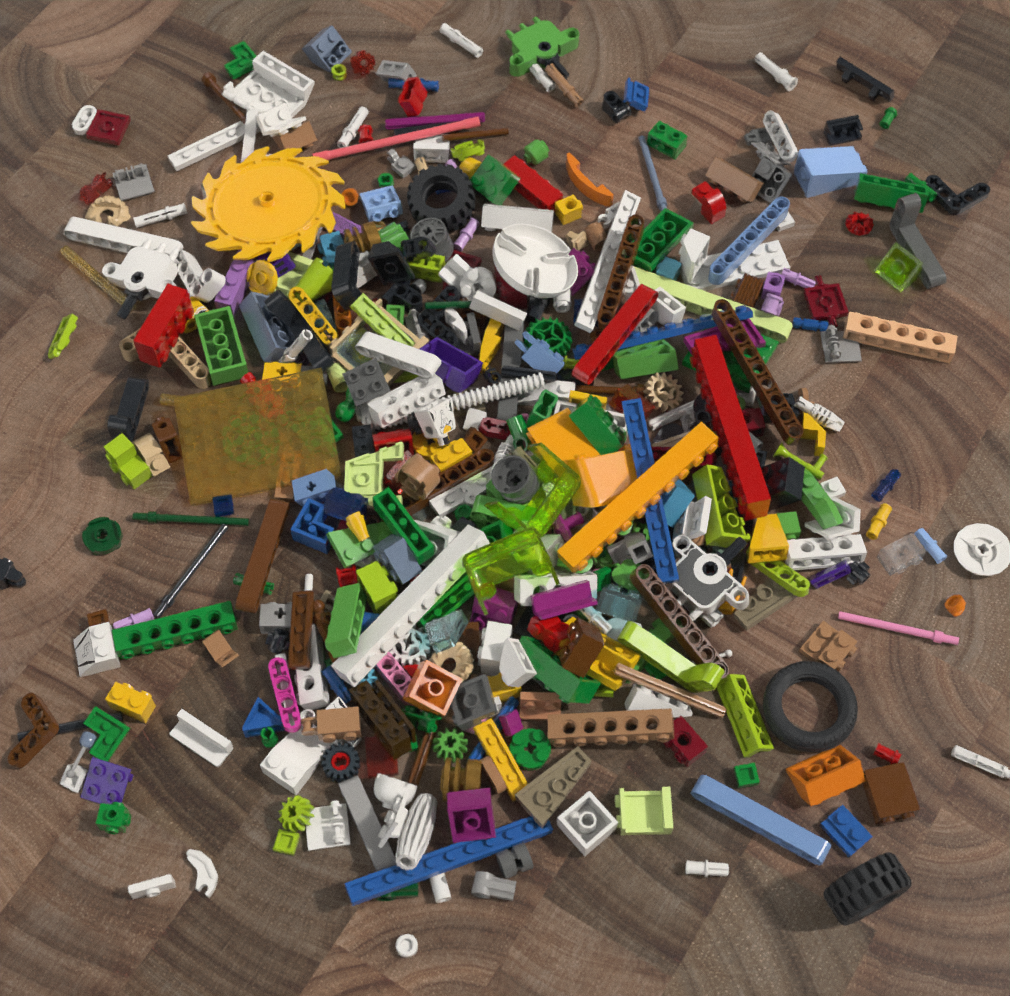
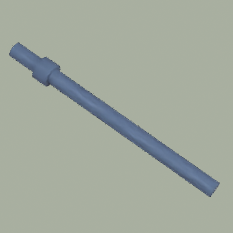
M640 136L638 139L657 198L656 204L658 209L662 211L664 208H667L668 204L666 198L663 197L645 136Z

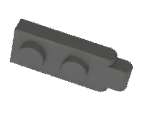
M785 123L784 125L792 138L788 125ZM766 127L753 129L744 135L748 146L752 145L751 142L774 144ZM780 127L776 129L775 134L779 132Z

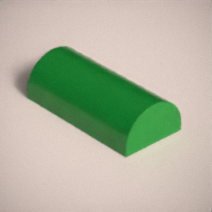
M664 208L644 229L633 266L652 272L681 242L683 235L688 234L689 230L693 229L694 223Z

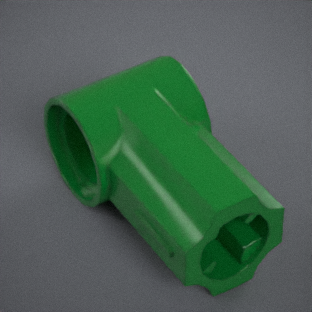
M523 415L508 419L506 422L514 440V450L519 446L525 452L534 450L535 447L526 435L529 431ZM523 440L526 442L525 448L523 446Z

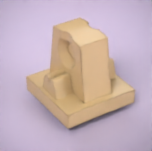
M570 231L566 234L567 243L572 249L575 248L581 251L588 246L584 231L579 234Z

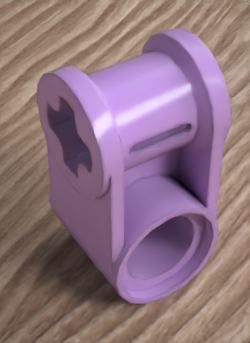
M767 293L761 311L779 317L784 304L783 298Z

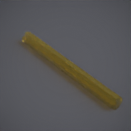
M67 245L60 249L61 254L120 305L124 303L127 296Z

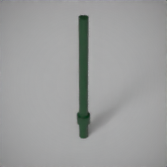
M149 511L148 513L133 512L132 515L133 520L148 521V523L161 521L249 526V518L157 514L154 511Z

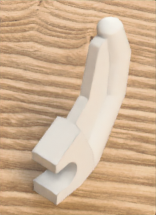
M189 849L186 853L187 859L197 869L196 889L200 892L204 886H207L208 890L205 895L210 898L216 889L218 874L210 858L201 851Z

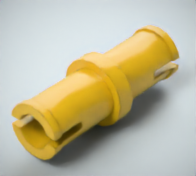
M886 503L881 504L877 514L872 517L871 525L866 532V536L869 539H877L881 529L886 526V520L892 511L890 505Z

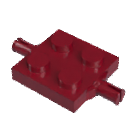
M817 275L814 277L816 286L804 288L803 291L811 318L818 321L828 320L830 325H834L837 328L836 318L846 317L849 313L839 283L824 284L822 276L819 275L818 277Z

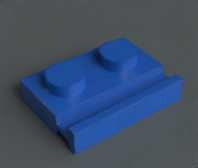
M628 77L625 82L623 102L626 103L628 101L635 109L645 112L648 108L649 87L637 81L632 82L630 81L631 78Z
M841 805L819 825L849 858L873 837L844 805Z

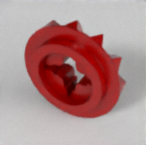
M855 211L853 214H849L845 223L846 228L851 233L859 236L869 234L874 226L873 218H870L869 214H863L862 211L860 213Z

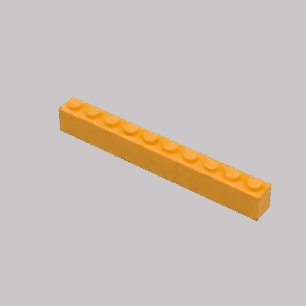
M700 422L558 549V558L573 573H576L578 570L582 571L592 557L596 558L602 553L604 546L612 544L621 531L625 532L630 528L631 522L634 519L641 518L650 505L654 506L661 499L660 496L665 491L667 493L674 488L675 482L679 479L683 480L693 466H699L704 460L703 457L708 453L712 454L718 447V436L703 422Z

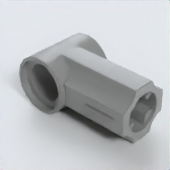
M477 871L471 894L479 898L488 899L494 897L513 901L516 881L497 878L493 874Z

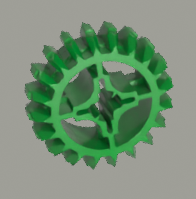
M550 316L548 319L542 317L541 321L535 319L534 323L530 322L529 327L525 329L536 340L538 338L540 341L542 339L550 345L549 349L554 353L557 352L565 357L570 350L572 333L569 331V327L565 326L564 321L559 323L558 318L552 320ZM523 337V343L529 348L532 344Z

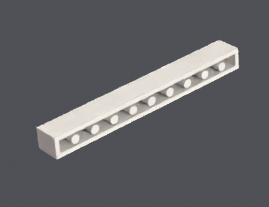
M467 525L360 635L357 653L341 656L331 665L341 679L355 687L491 546L484 532Z

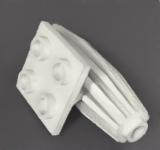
M405 791L401 798H396L392 806L393 811L389 810L385 816L384 822H386V826L383 825L378 837L381 840L378 847L383 848L389 837L398 838L395 862L402 869L413 870L427 849L435 825L437 801L429 793L420 794L408 811L404 806L409 792Z

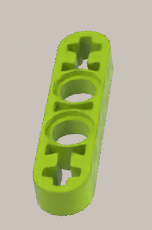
M748 547L747 552H746V560H748V554H749V548H750V547ZM783 562L749 563L793 595L804 597L809 593V581ZM772 563L775 567L767 568L765 564ZM788 574L790 578L783 579L780 575Z

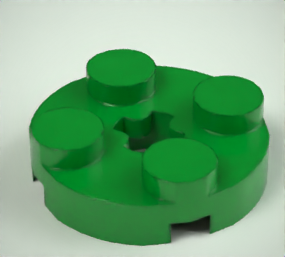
M529 728L513 735L510 743V752L518 766L524 770L532 771L540 769L545 765L551 754V744L542 730ZM527 745H532L536 749L533 750V754H529V751H525L524 748H527Z

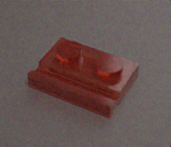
M375 735L374 737L366 736L365 747L369 779L376 777L377 773L387 777L399 775L397 759L393 760Z

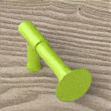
M783 441L773 457H791L805 466V469L819 480L824 475V472L820 469L828 459L826 455L820 454L815 465L812 466L790 453L784 447Z

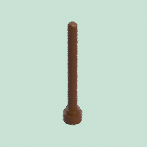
M211 72L205 73L201 78L202 83L206 87L212 88L243 124H246L244 113L233 101L222 96L223 90L216 83V77Z
M637 384L634 388L575 385V391L633 395L637 399H644L643 391L645 386L643 384Z

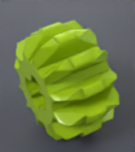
M299 795L294 798L288 797L287 803H282L283 809L278 811L282 815L278 820L283 823V828L297 833L298 830L305 831V825H311L309 820L315 817L311 813L315 808L310 805V801Z

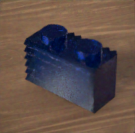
M339 487L332 488L326 494L323 514L346 521V517L359 511L364 516V519H366L368 498L362 497L359 493L346 492Z

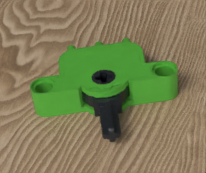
M534 17V25L527 27L521 23L519 25L521 31L515 34L510 30H506L507 37L512 41L513 55L510 57V74L512 76L519 77L530 72L533 64H538L540 68H546L548 65L553 64L565 79L569 77L568 71L560 63V57L578 48L579 31L576 28H568L560 32L552 22L541 21Z

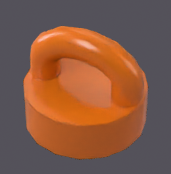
M347 188L341 194L344 196L345 205L347 206L355 205L359 199L357 191L353 188Z
M952 595L945 602V608L954 617L960 616L965 610L966 602L961 595Z

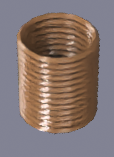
M595 222L588 225L584 232L594 251H602L607 234L602 225Z

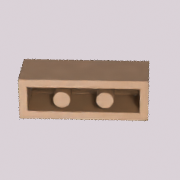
M715 157L705 175L710 178L709 182L717 186L718 184L722 185L724 191L730 194L734 192L738 195L737 198L745 203L747 201L753 202L763 185L761 181L718 157Z

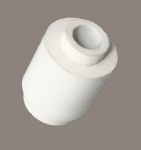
M570 289L564 294L553 298V306L557 312L565 313L570 310Z

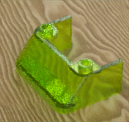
M542 442L527 447L541 460L536 468V474L544 483L525 509L521 511L517 507L506 508L499 501L487 502L484 505L506 525L532 538H541L547 533L581 485L579 475Z
M532 527L468 552L462 559L484 615L488 614L484 601L491 599L495 595V585L529 570H532L535 576H546L551 573L555 584H560L537 529Z

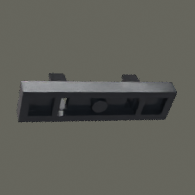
M841 56L837 59L836 67L843 72L841 78L844 83L847 84L851 79L859 82L870 89L868 98L873 101L878 96L889 102L893 100L894 90Z

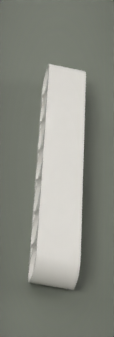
M71 217L63 231L64 236L70 240L128 253L135 247H142L148 238L152 240L149 248L156 251L162 242L166 244L163 253L170 255L176 246L183 250V245L174 239L78 217Z

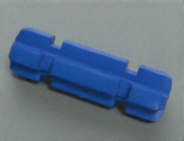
M794 317L792 325L793 328L800 329L802 327V329L817 331L819 329V331H826L828 322H818V320L805 318L801 320V318Z

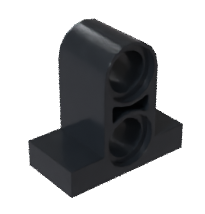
M410 280L394 283L382 296L383 308L385 309L386 305L395 304L405 305V311L408 313L411 309H416L419 314L423 311L422 295L411 288Z

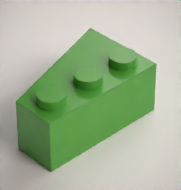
M664 339L617 351L612 356L615 374L620 379L679 370L676 350Z

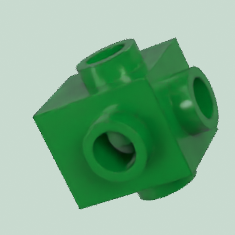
M112 802V804L100 803L96 820L98 828L112 835H117L118 832L125 833L126 827L131 823V814L127 807L120 802Z

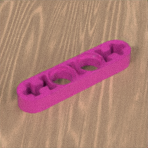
M275 657L269 662L268 668L284 729L287 732L295 733L301 728L302 724L287 663L283 658ZM277 664L280 665L282 675L278 676L275 666ZM281 681L288 683V687L284 690L277 688L278 683ZM289 699L293 701V705L289 708H284L281 705L284 700ZM291 713L295 721L293 726L290 725L288 714Z

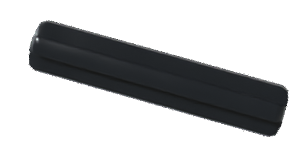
M502 366L501 374L503 376L518 378L524 376V378H527V375L531 377L533 374L538 375L541 372L544 381L555 382L556 372Z

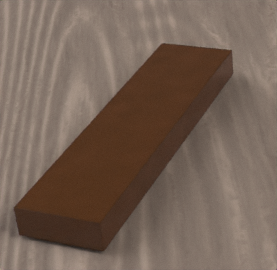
M312 590L298 591L292 594L288 668L290 670L310 669L314 592Z

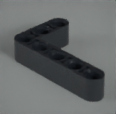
M277 289L264 301L266 306L289 326L296 339L303 330H309L313 334V338L303 348V351L313 368L320 375L336 363L325 344L286 295Z

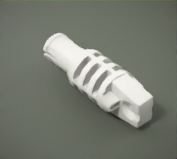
M801 396L797 399L798 402H795L794 407L808 413L818 424L839 432L845 423L833 412L818 403L812 404Z
M509 435L504 443L501 442L494 456V464L490 469V475L496 463L506 456H511L514 451L512 435Z

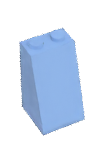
M853 146L801 149L798 152L794 168V174L807 198L854 186L857 184L860 173L867 174V168L862 164L860 155Z

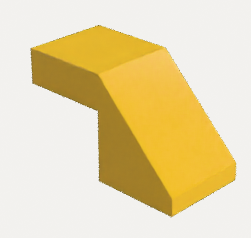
M804 413L801 420L803 428L801 438L815 440L814 456H820L825 449L826 431L808 413Z

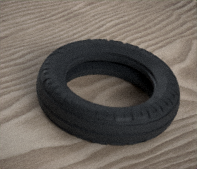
M802 661L785 666L770 679L763 696V713L770 730L781 742L799 751L817 753L835 748L847 739L857 720V699L850 683L837 670L819 662ZM799 682H814L824 686L832 693L837 702V721L828 729L819 732H808L797 728L784 714L782 708L783 693L790 686Z

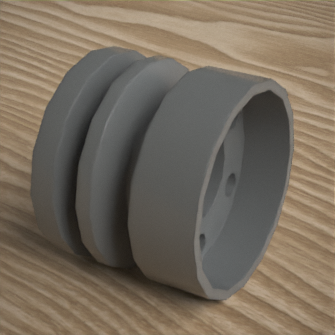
M425 218L413 226L410 232V239L424 236L435 244V255L445 256V262L451 257L454 251V244L441 220Z
M515 455L506 456L493 467L491 474L492 483L495 489L508 502L520 505L527 504L538 494L540 479L529 463L522 457Z

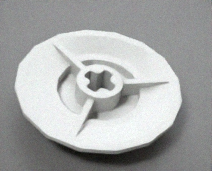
M976 523L968 525L958 532L954 540V554L958 562L966 570L976 575L992 576L1001 573L1008 567L1010 563V543L1008 538L999 529L988 524Z

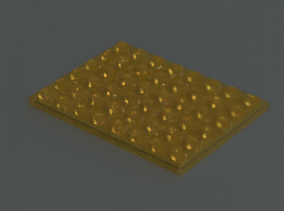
M322 368L173 398L191 506L273 490L278 487H288L292 485V480L324 469L331 472L334 477L342 475Z

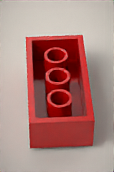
M169 283L166 285L133 340L141 362L160 368L163 362L167 361L170 350L176 346L180 333L184 332L186 323L194 314L188 290Z

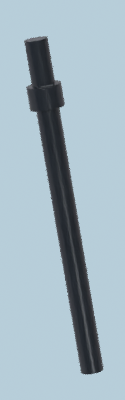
M222 524L170 593L168 595L165 594L161 600L162 603L153 613L154 617L160 618L167 608H171L176 596L229 529L227 525Z

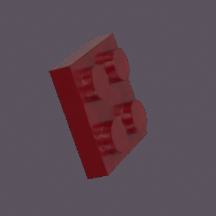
M98 109L86 133V137L94 141L120 145L131 118L129 115Z

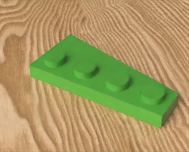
M385 522L366 525L370 537L362 542L358 541L349 528L326 534L344 568L372 556L375 552L372 546L393 534Z

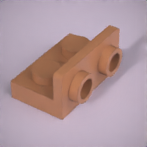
M520 692L521 720L548 721V715L561 714V700L557 693Z

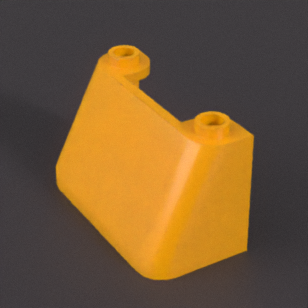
M630 444L624 445L623 449H620L618 452L594 457H586V454H576L573 459L567 460L573 506L592 508L609 505L637 480Z

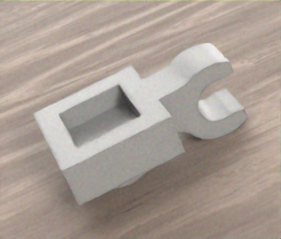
M394 149L387 152L389 155L387 159L392 163L391 169L403 179L416 169L414 163L404 155L400 158Z

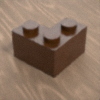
M577 617L575 622H572L567 629L570 643L567 648L562 649L559 659L562 668L584 678L605 643L598 627Z

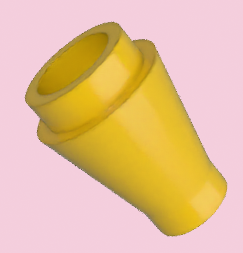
M359 511L345 518L347 521L346 525L359 542L370 537L364 516Z

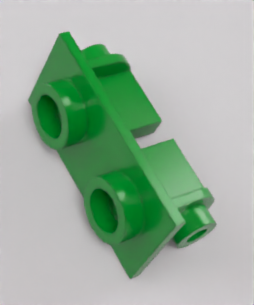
M406 705L405 708L401 709L415 728H417V722H419L418 730L427 733L435 732L437 730L436 720L442 719V717L434 715L435 713L425 710L418 711L417 707Z

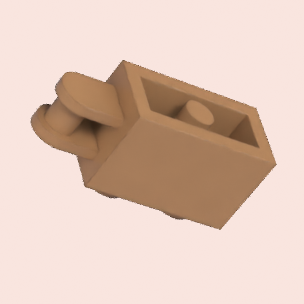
M358 707L316 710L317 717L301 719V724H303L302 735H318L319 741L331 743L337 739L353 741L361 737ZM312 724H317V728H312Z

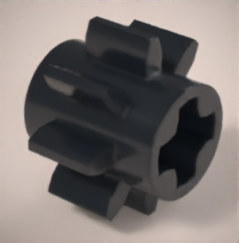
M411 412V417L407 418L410 432L415 431L416 435L422 434L423 431L415 413Z
M855 561L849 566L852 572L848 574L846 579L853 585L857 583L862 585L871 575L868 572L870 567L864 561L862 563Z
M275 629L274 632L269 631L265 644L268 645V650L276 654H280L282 650L287 651L290 644L289 634L283 629Z

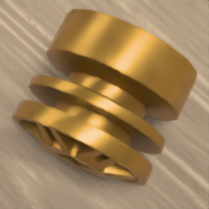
M373 221L361 224V233H359L355 226L352 227V234L349 229L343 230L344 244L355 241L360 253L366 251L370 253L373 244L381 243L379 232Z
M446 757L441 773L443 802H447V793L481 789L482 760L468 759L466 768H461L460 758H456V765L452 767V758Z

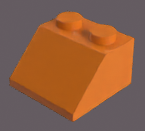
M425 660L419 663L402 700L421 710L445 716L462 679Z

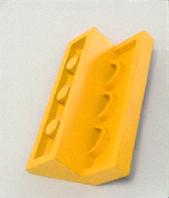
M571 617L565 623L570 625L572 622L574 623L577 618ZM601 633L605 645L591 665L587 675L616 691L627 680L614 674L616 664L620 663L634 669L641 655ZM562 650L554 652L553 655L560 656Z

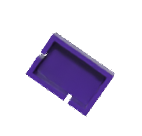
M438 337L420 348V350L436 355L441 360V365L435 374L452 391L460 393L477 381L483 364L478 359Z

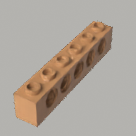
M672 708L548 715V740L555 747H565L566 744L585 746L587 743L606 745L607 742L626 744L628 741L647 743L649 740L668 742L669 739H674ZM650 724L657 725L654 730L647 729ZM630 725L637 726L633 731L626 730ZM609 726L616 727L612 732L606 731ZM589 727L595 728L592 733L585 732ZM568 728H574L571 734H566L565 731Z

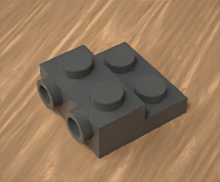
M485 674L461 683L450 704V708L454 711L452 716L453 722L456 727L461 728L463 731L482 724V719L498 713L488 677Z

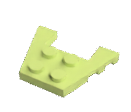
M403 442L395 443L396 445L389 448H381L380 451L372 454L367 453L345 461V500L373 507L372 497L383 491L384 462L403 461ZM401 495L396 496L397 499H398V500L401 502V504H402V499H403L402 496H401Z

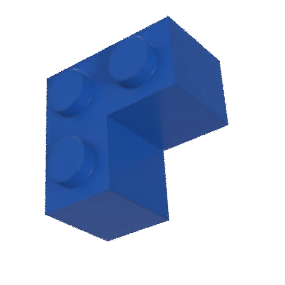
M308 498L290 531L294 541L328 554L331 549V543L326 534L335 530L333 527L323 524L328 516L326 505Z

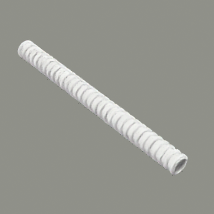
M539 372L538 375L533 374L531 377L527 375V378L523 376L521 379L516 378L515 381L511 379L510 382L504 381L503 384L499 382V385L493 384L491 387L488 385L487 388H476L475 391L472 389L470 392L465 391L464 394L460 392L459 395L453 394L452 397L448 395V398H451L454 412V409H465L466 406H477L478 403L481 405L482 402L488 403L489 400L493 402V399L499 400L501 397L505 399V396L509 398L511 395L516 396L517 393L521 395L522 392L528 393L529 390L533 392V389L539 390L541 387L544 389L545 382L543 374ZM411 413L387 426L390 428L392 425L397 426L398 423L400 425L403 422L408 423L407 418L411 417ZM371 415L368 418L362 417V424H371L372 432L375 429L380 430L382 428L372 420Z

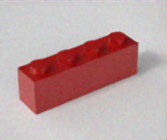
M514 155L506 161L504 165L521 178L514 189L536 208L554 210L555 212V202L563 199L562 192L554 188L547 179H543L536 170L531 169L517 156Z

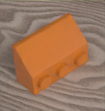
M842 745L823 751L786 768V772L800 797L810 806L818 805L822 801L838 796L841 792L855 788L866 781L860 759Z

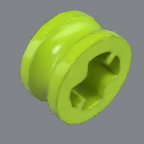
M336 64L332 67L331 71L334 80L342 81L347 77L344 65Z

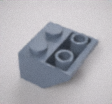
M332 25L322 29L302 48L312 63L329 73L332 72L331 70L334 65L340 64L352 53Z

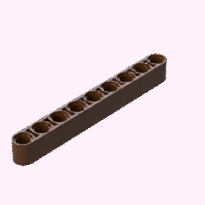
M725 299L717 300L711 314L714 322L781 438L787 445H796L803 434L801 424L731 304ZM762 385L768 386L769 389L763 388ZM771 401H776L778 405H774ZM780 416L785 417L787 421L782 420ZM789 432L795 433L796 437L790 435Z

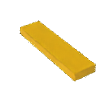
M490 718L482 724L473 727V730L487 756L492 759L507 787L506 791L512 802L516 800L515 794L527 786L528 783L493 719Z

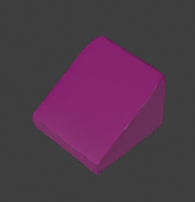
M517 709L499 716L505 736H512L523 729Z

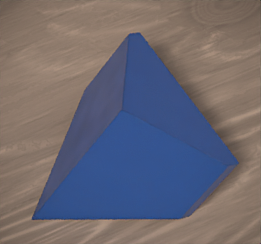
M259 697L256 699L242 727L246 738L261 735V730L264 727L266 731L268 730L267 727H271L274 733L286 731L281 717Z

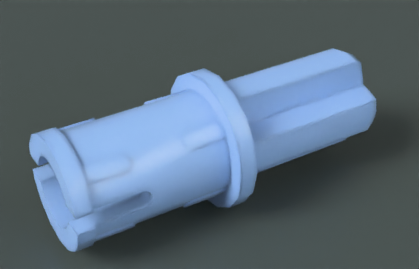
M923 528L918 529L914 533V536L923 545L924 551H928L937 564L947 558V555L937 545V541L933 540Z

